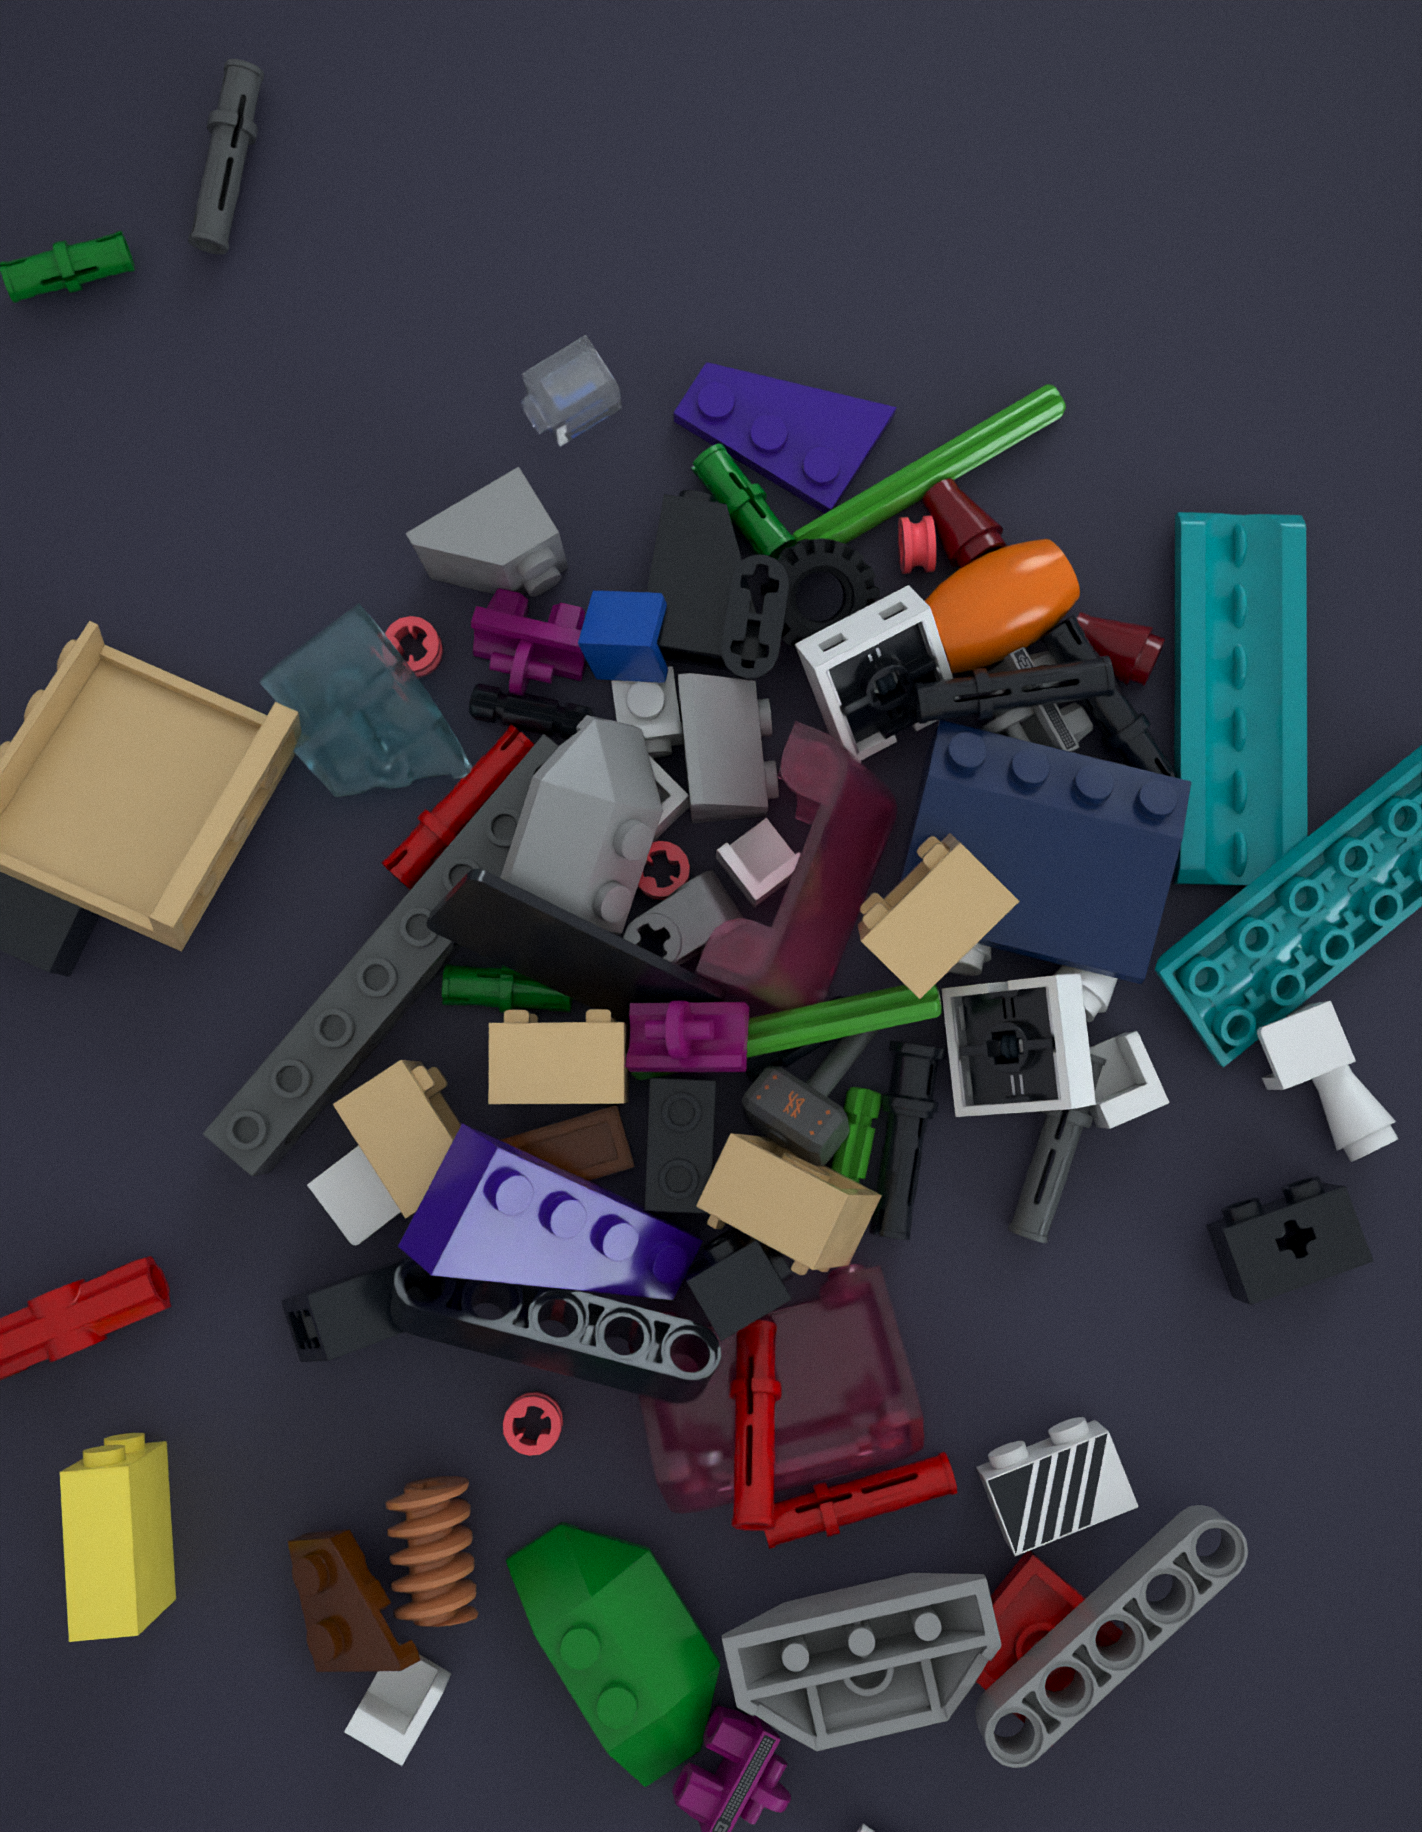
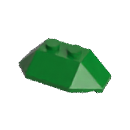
M560 1522L508 1556L505 1561L534 1636L603 1748L644 1787H647L701 1751L703 1735L720 1669V1660L649 1547L609 1535L578 1529V1526Z

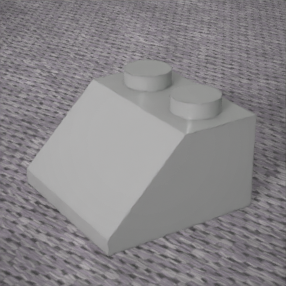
M519 467L406 533L430 579L495 594L496 590L501 588L518 592L522 595L528 592L531 597L538 596L554 587L562 579L560 573L568 569L559 531Z
M694 673L678 674L692 824L766 816L768 799L779 798L775 760L764 761L761 737L772 736L769 698L757 699L756 682L753 680Z

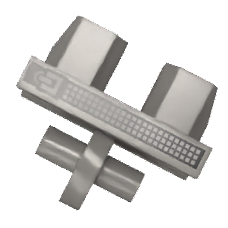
M1022 647L1008 654L1003 662L987 673L1058 663L1049 651L1028 655L1025 647ZM1061 681L1024 686L1022 690L1056 686ZM1005 689L991 691V695L1004 693ZM1074 702L1060 710L1056 703L1045 706L1040 705L993 712L996 719L981 729L1073 752L1080 747L1078 742L1093 730V724L1083 706Z

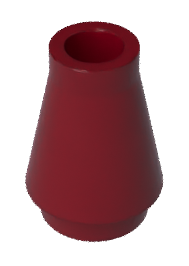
M952 478L938 482L923 496L922 502L933 517L934 525L951 566H960L962 568L987 553L1006 547V543L1001 537L1003 527L960 490Z
M1080 612L1076 618L1077 622L1085 632L1095 651L1100 656L1107 655L1110 657L1114 677L1127 686L1130 681L1145 686L1166 639L1152 634L1153 627L1093 617Z

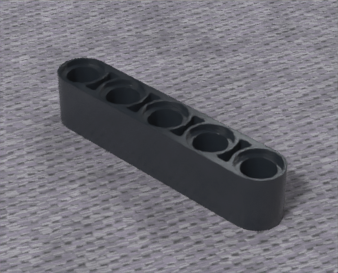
M410 1257L403 1260L395 1272L390 1304V1313L393 1321L401 1330L425 1339L675 1404H686L695 1401L701 1396L721 1360V1346L716 1335L708 1327L690 1320L576 1290L433 1276ZM416 1286H426L433 1289L439 1297L428 1303L418 1302L412 1299L407 1294V1291ZM481 1303H490L499 1307L504 1313V1317L497 1320H486L478 1316L473 1307ZM546 1320L558 1321L568 1329L570 1335L562 1338L549 1336L540 1328L539 1323ZM620 1337L628 1341L635 1353L619 1355L607 1346L605 1339ZM684 1354L692 1358L696 1362L699 1371L690 1373L680 1370L673 1363L671 1355Z

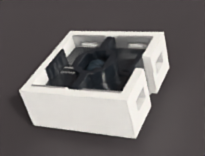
M909 585L795 644L831 740L851 766L896 743L895 734L910 726H913L918 731L938 721H927V723L919 724L914 703V683L937 682L953 679L931 608ZM959 696L954 697V700L960 699Z
M1081 973L941 989L955 1117L1066 1110L1096 1105Z

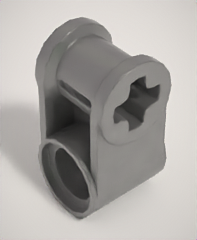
M709 870L691 879L671 893L664 901L636 917L628 925L623 939L641 947L640 936L649 932L650 936L654 939L664 935L668 940L663 944V958L680 966L697 954H702L719 945L741 930L747 922L714 871Z

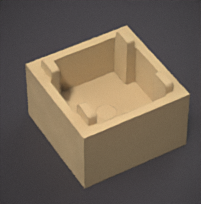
M951 833L941 842L935 836H930L917 849V854L922 858V861L884 899L878 893H873L860 906V911L864 914L862 921L858 924L861 942L919 999L1020 902Z
M607 1009L588 1010L586 1012V1022L538 1023V1016L530 1014L527 1010H506L504 1012V1023H489L488 1104L629 1103V1070L625 1068L629 1046V1026L624 1022H616V1019L611 1017V1012Z
M410 1060L398 1061L333 1104L405 1219L415 1215L461 1127V1123L440 1092L448 1085L438 1067H431L427 1070L422 1062Z
M731 1133L696 1207L711 1214L707 1225L714 1229H722L725 1223L735 1227L795 1260L791 1271L798 1275H805L809 1268L828 1272L830 1268L849 1266L882 1195L825 1165L815 1166L799 1158L789 1150L777 1145L769 1137Z

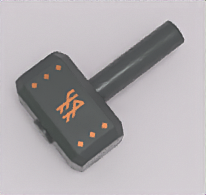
M879 1030L842 1037L806 1083L780 1066L766 1067L746 1091L741 1101L750 1125L768 1136L777 1145L789 1150L799 1158L815 1166L827 1164L847 1138L850 1131L848 1118L843 1108L827 1097Z

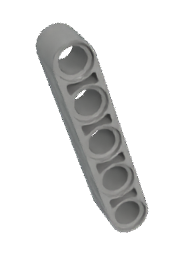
M1204 1505L1189 1506L1177 1514L985 1690L977 1702L975 1716L978 1729L992 1757L1002 1765L1019 1768L1028 1766L1043 1755L1239 1574L1246 1564L1248 1556L1247 1540L1241 1530L1212 1507ZM1219 1528L1221 1531V1542L1217 1550L1209 1556H1197L1196 1544L1200 1535L1208 1529ZM1160 1574L1172 1575V1588L1165 1598L1159 1601H1149L1146 1599L1147 1585L1154 1577ZM1111 1620L1123 1621V1634L1116 1643L1110 1646L1096 1645L1097 1631L1104 1623ZM1063 1666L1075 1669L1074 1679L1069 1687L1055 1692L1045 1689L1046 1679L1051 1671ZM1019 1713L1026 1716L1024 1726L1017 1734L1003 1737L994 1733L997 1722L1006 1714Z

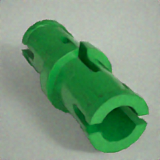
M122 230L114 234L68 245L66 240L53 243V250L8 262H0V271L11 300L17 303L23 299L65 288L70 293L83 290L84 283L125 272L135 271V265Z
M715 444L709 447L694 460V466L691 467V470L699 477L718 503L727 504L732 526L738 528L757 555L764 554L777 560L779 552L786 547L794 546L797 540L788 532L765 502L767 499L766 492L758 483L751 484L728 454L723 444Z
M446 964L442 980L443 1005L496 1007L503 1014L506 1010L541 1009L571 1013L573 998L503 965L502 968H477Z

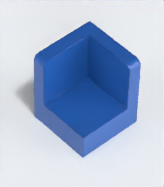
M593 590L578 645L596 679L658 683L666 681L669 669L657 645L667 607L662 593Z

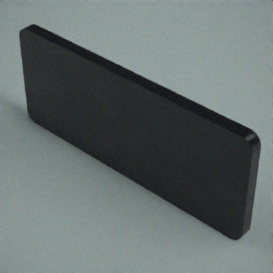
M470 870L430 912L427 921V927L432 932L591 1008L607 1009L611 1012L612 1018L629 1026L630 1003H670L671 1001L702 1003L724 1002L726 991L721 986L485 870Z

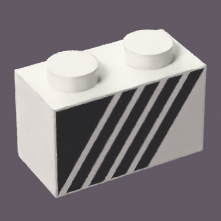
M1077 1417L1063 1421L1048 1430L1050 1438L1026 1447L1024 1441L1005 1444L988 1454L990 1462L976 1467L1004 1540L1015 1556L1138 1508L1110 1433L1096 1420L1087 1423L1084 1417Z

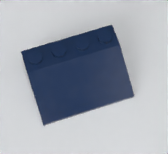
M940 720L926 753L898 884L922 861V858L917 854V849L930 836H935L941 842L951 833L1020 901L978 944L1142 984L1146 978L1183 839L1191 781Z

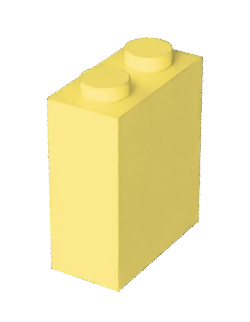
M126 1433L104 1438V1446L84 1450L83 1459L60 1472L69 1642L138 1636L176 1600L167 1441L145 1443L144 1433Z

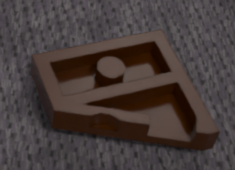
M350 1529L311 1532L287 1541L293 1565L292 1577L299 1592L307 1629V1645L313 1656L316 1672L402 1671L420 1661L418 1650L412 1639L399 1646L380 1611L388 1607L391 1602L378 1579L369 1572L365 1556Z

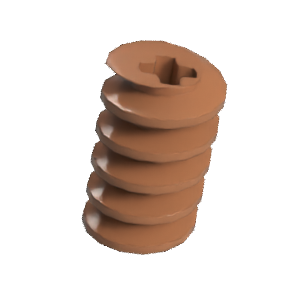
M438 1476L412 1481L405 1485L403 1494L385 1502L386 1509L402 1512L406 1515L405 1521L387 1529L389 1537L404 1539L408 1543L407 1548L389 1556L391 1564L409 1567L410 1571L409 1575L391 1583L392 1591L411 1594L412 1598L411 1602L393 1610V1616L396 1619L413 1621L417 1626L443 1627L466 1623L478 1617L479 1612L473 1606L467 1605L475 1599L477 1585L472 1580L464 1578L474 1570L475 1558L470 1553L461 1551L472 1543L473 1532L469 1527L459 1524L470 1516L471 1505L466 1500L456 1498V1496L468 1489L469 1480L465 1477Z

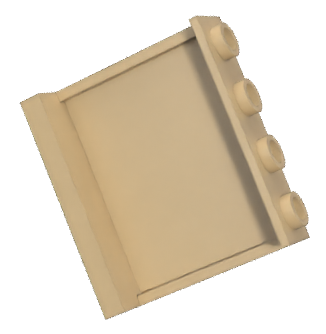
M89 621L77 640H70L64 646L58 659L57 672L46 689L38 690L29 700L24 714V723L11 742L6 741L0 746V872L182 952L303 742L299 712L277 702L274 703L268 715L251 709L105 645L98 624Z

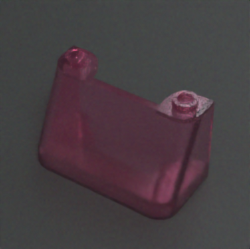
M797 721L794 723L784 748L777 778L783 780L788 788L795 793L797 801L795 819L812 826L773 925L770 928L755 921L742 918L725 921L712 932L695 971L696 975L721 986L727 993L774 1012L813 1005L824 1001L860 912V906L864 902L895 823L898 809L895 796L889 787L845 746L829 734Z
M853 1264L835 1269L828 1275L829 1281L820 1287L818 1300L771 1311L758 1319L775 1323V1326L777 1325L775 1380L782 1384V1399L775 1402L774 1492L892 1463L912 1456L924 1447L923 1413L880 1265L865 1269L863 1265ZM662 1312L663 1314L678 1317L673 1312ZM708 1327L716 1335L721 1346V1360L704 1393L695 1401L686 1404H675L639 1395L657 1485L669 1509L674 1513H693L734 1503L736 1401L729 1397V1383L732 1380H736L737 1332L721 1341L714 1328ZM628 1343L630 1354L635 1353L633 1347ZM684 1354L671 1355L673 1363L680 1370L690 1373L699 1371L696 1362L692 1358Z

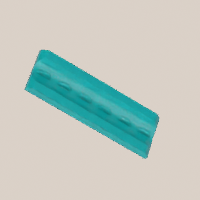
M1177 512L1175 515L1174 769L1177 775L1174 778L1191 781L1183 839L1174 869V884L1247 886L1308 837L1306 523L1302 515H1233Z
M1422 745L1159 957L1154 970L1176 1003L1186 1014L1217 1064L1224 1068L1259 1039L1257 1031L1260 1027L1285 1018L1422 906Z

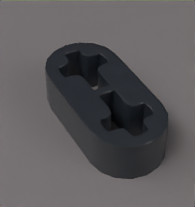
M764 554L745 558L734 569L730 581L721 641V655L727 669L735 676L746 680L758 679L767 675L776 664L779 656L789 591V580L784 566L775 558ZM763 567L768 569L769 580L779 583V589L777 593L771 592L765 595L762 614L750 613L751 591L741 588V582L743 578H753L756 568ZM748 621L760 623L759 644L769 647V654L767 658H757L754 668L747 669L741 667V656L731 653V647L733 642H744Z

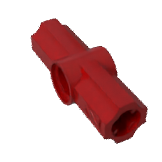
M152 1256L137 1259L114 1270H110L106 1274L88 1282L85 1281V1278L33 1298L27 1301L28 1307L0 1318V1380L29 1369V1366L49 1359L51 1363L108 1339L106 1334L172 1307L169 1298L170 1288L163 1270L158 1267Z

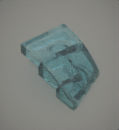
M360 603L268 670L260 681V684L279 704L299 712L302 733L293 752L335 797L365 793L373 787L393 789L411 786L413 781L417 779L452 774L453 779L465 777L471 772L472 765L437 705L405 659Z

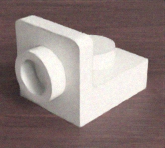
M673 666L668 667L667 678L663 683L611 680L617 722L634 725L642 729L648 755L652 759L671 755L672 746L683 744V731Z

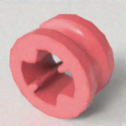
M931 515L923 516L919 523L910 522L908 517L899 518L898 554L902 574H911L912 569L916 566L923 567L926 573L935 571L936 534L934 520Z
M414 616L399 618L389 626L384 634L382 644L384 654L394 669L405 677L420 678L427 676L436 670L442 661L443 646L441 638L431 623L423 618ZM418 633L424 634L426 637L422 644L427 651L426 655L418 661L415 660L413 655H409L408 662L401 660L400 658L404 654V649L400 644L401 639L411 634L413 639L416 640Z
M668 841L652 842L646 863L653 866L654 862L651 857L658 854H666L669 864L679 865L680 875L678 878L671 875L670 881L672 885L660 888L657 887L654 877H644L643 869L638 887L645 895L652 899L665 900L671 893L689 881L690 865L687 855L679 846Z
M539 1391L526 1392L517 1397L509 1406L503 1420V1434L509 1446L518 1453L528 1456L540 1455L550 1450L558 1440L562 1430V1410L558 1402L550 1395ZM530 1406L544 1410L540 1416L541 1419L549 1416L551 1420V1429H542L537 1440H531L523 1436L526 1431L525 1427L520 1430L516 1427L515 1418L525 1417Z

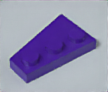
M706 362L673 412V419L675 423L711 445L723 444L732 458L825 514L836 508L893 419L897 407Z

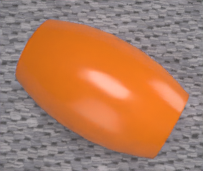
M1039 539L1012 544L981 556L953 573L938 585L924 601L931 608L947 661L953 674L1004 660L1008 654L1035 643L1040 637L1055 627L1080 597V588L1076 574L1062 550L1049 539Z

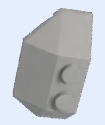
M586 715L577 725V733L562 743L533 775L500 878L618 936L623 932L663 809L642 729L634 725Z
M908 1573L784 1602L722 1635L737 1708L752 1716L756 1715L775 1729L815 1751L948 1721L977 1681L987 1662L993 1659L1002 1646L987 1579L984 1574Z

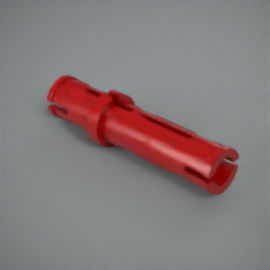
M510 725L507 731L497 740V743L480 758L431 812L425 809L417 817L420 823L381 864L411 890L534 744L522 732L519 733L516 727Z
M756 1320L737 1331L736 1380H732L729 1383V1397L736 1401L734 1508L731 1526L735 1529L747 1531L771 1530L776 1525L774 1520L775 1402L782 1399V1384L775 1380L777 1325L775 1326V1323L764 1320Z
M942 1452L931 1458L890 1470H883L876 1474L832 1487H827L826 1482L813 1485L814 1492L774 1503L775 1528L765 1530L764 1532L769 1549H773L777 1545L824 1531L827 1538L840 1534L839 1527L885 1513L895 1512L902 1508L946 1495H956L958 1490L947 1454Z

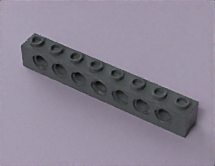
M545 734L542 735L203 1132L206 1138L251 1176L268 1174L276 1167L439 975L445 965L461 949V945L428 929L427 921L430 912L472 869L485 870L499 878L501 877L532 777L559 747Z

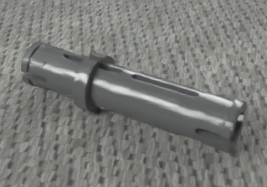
M228 59L227 63L225 62L217 110L211 111L208 117L206 128L211 133V139L201 179L192 231L188 237V242L192 246L212 254H226L228 252V241L240 192L248 145L255 143L258 127L253 120L264 73L258 66L239 59Z
M1090 1054L1095 1091L1103 1065L1105 1066L1107 1059ZM1090 1106L1069 1109L1060 1139L1058 1136L1068 1109L1040 1111L1046 1114L1027 1170L1012 1223L1008 1227L1010 1232L1041 1243L1048 1242V1233L1063 1188L1067 1182L1068 1173L1083 1127H1091L1094 1116L1088 1114ZM1055 1150L1056 1154L1050 1169V1173L1040 1203H1038V1197L1048 1170V1166L1053 1151Z

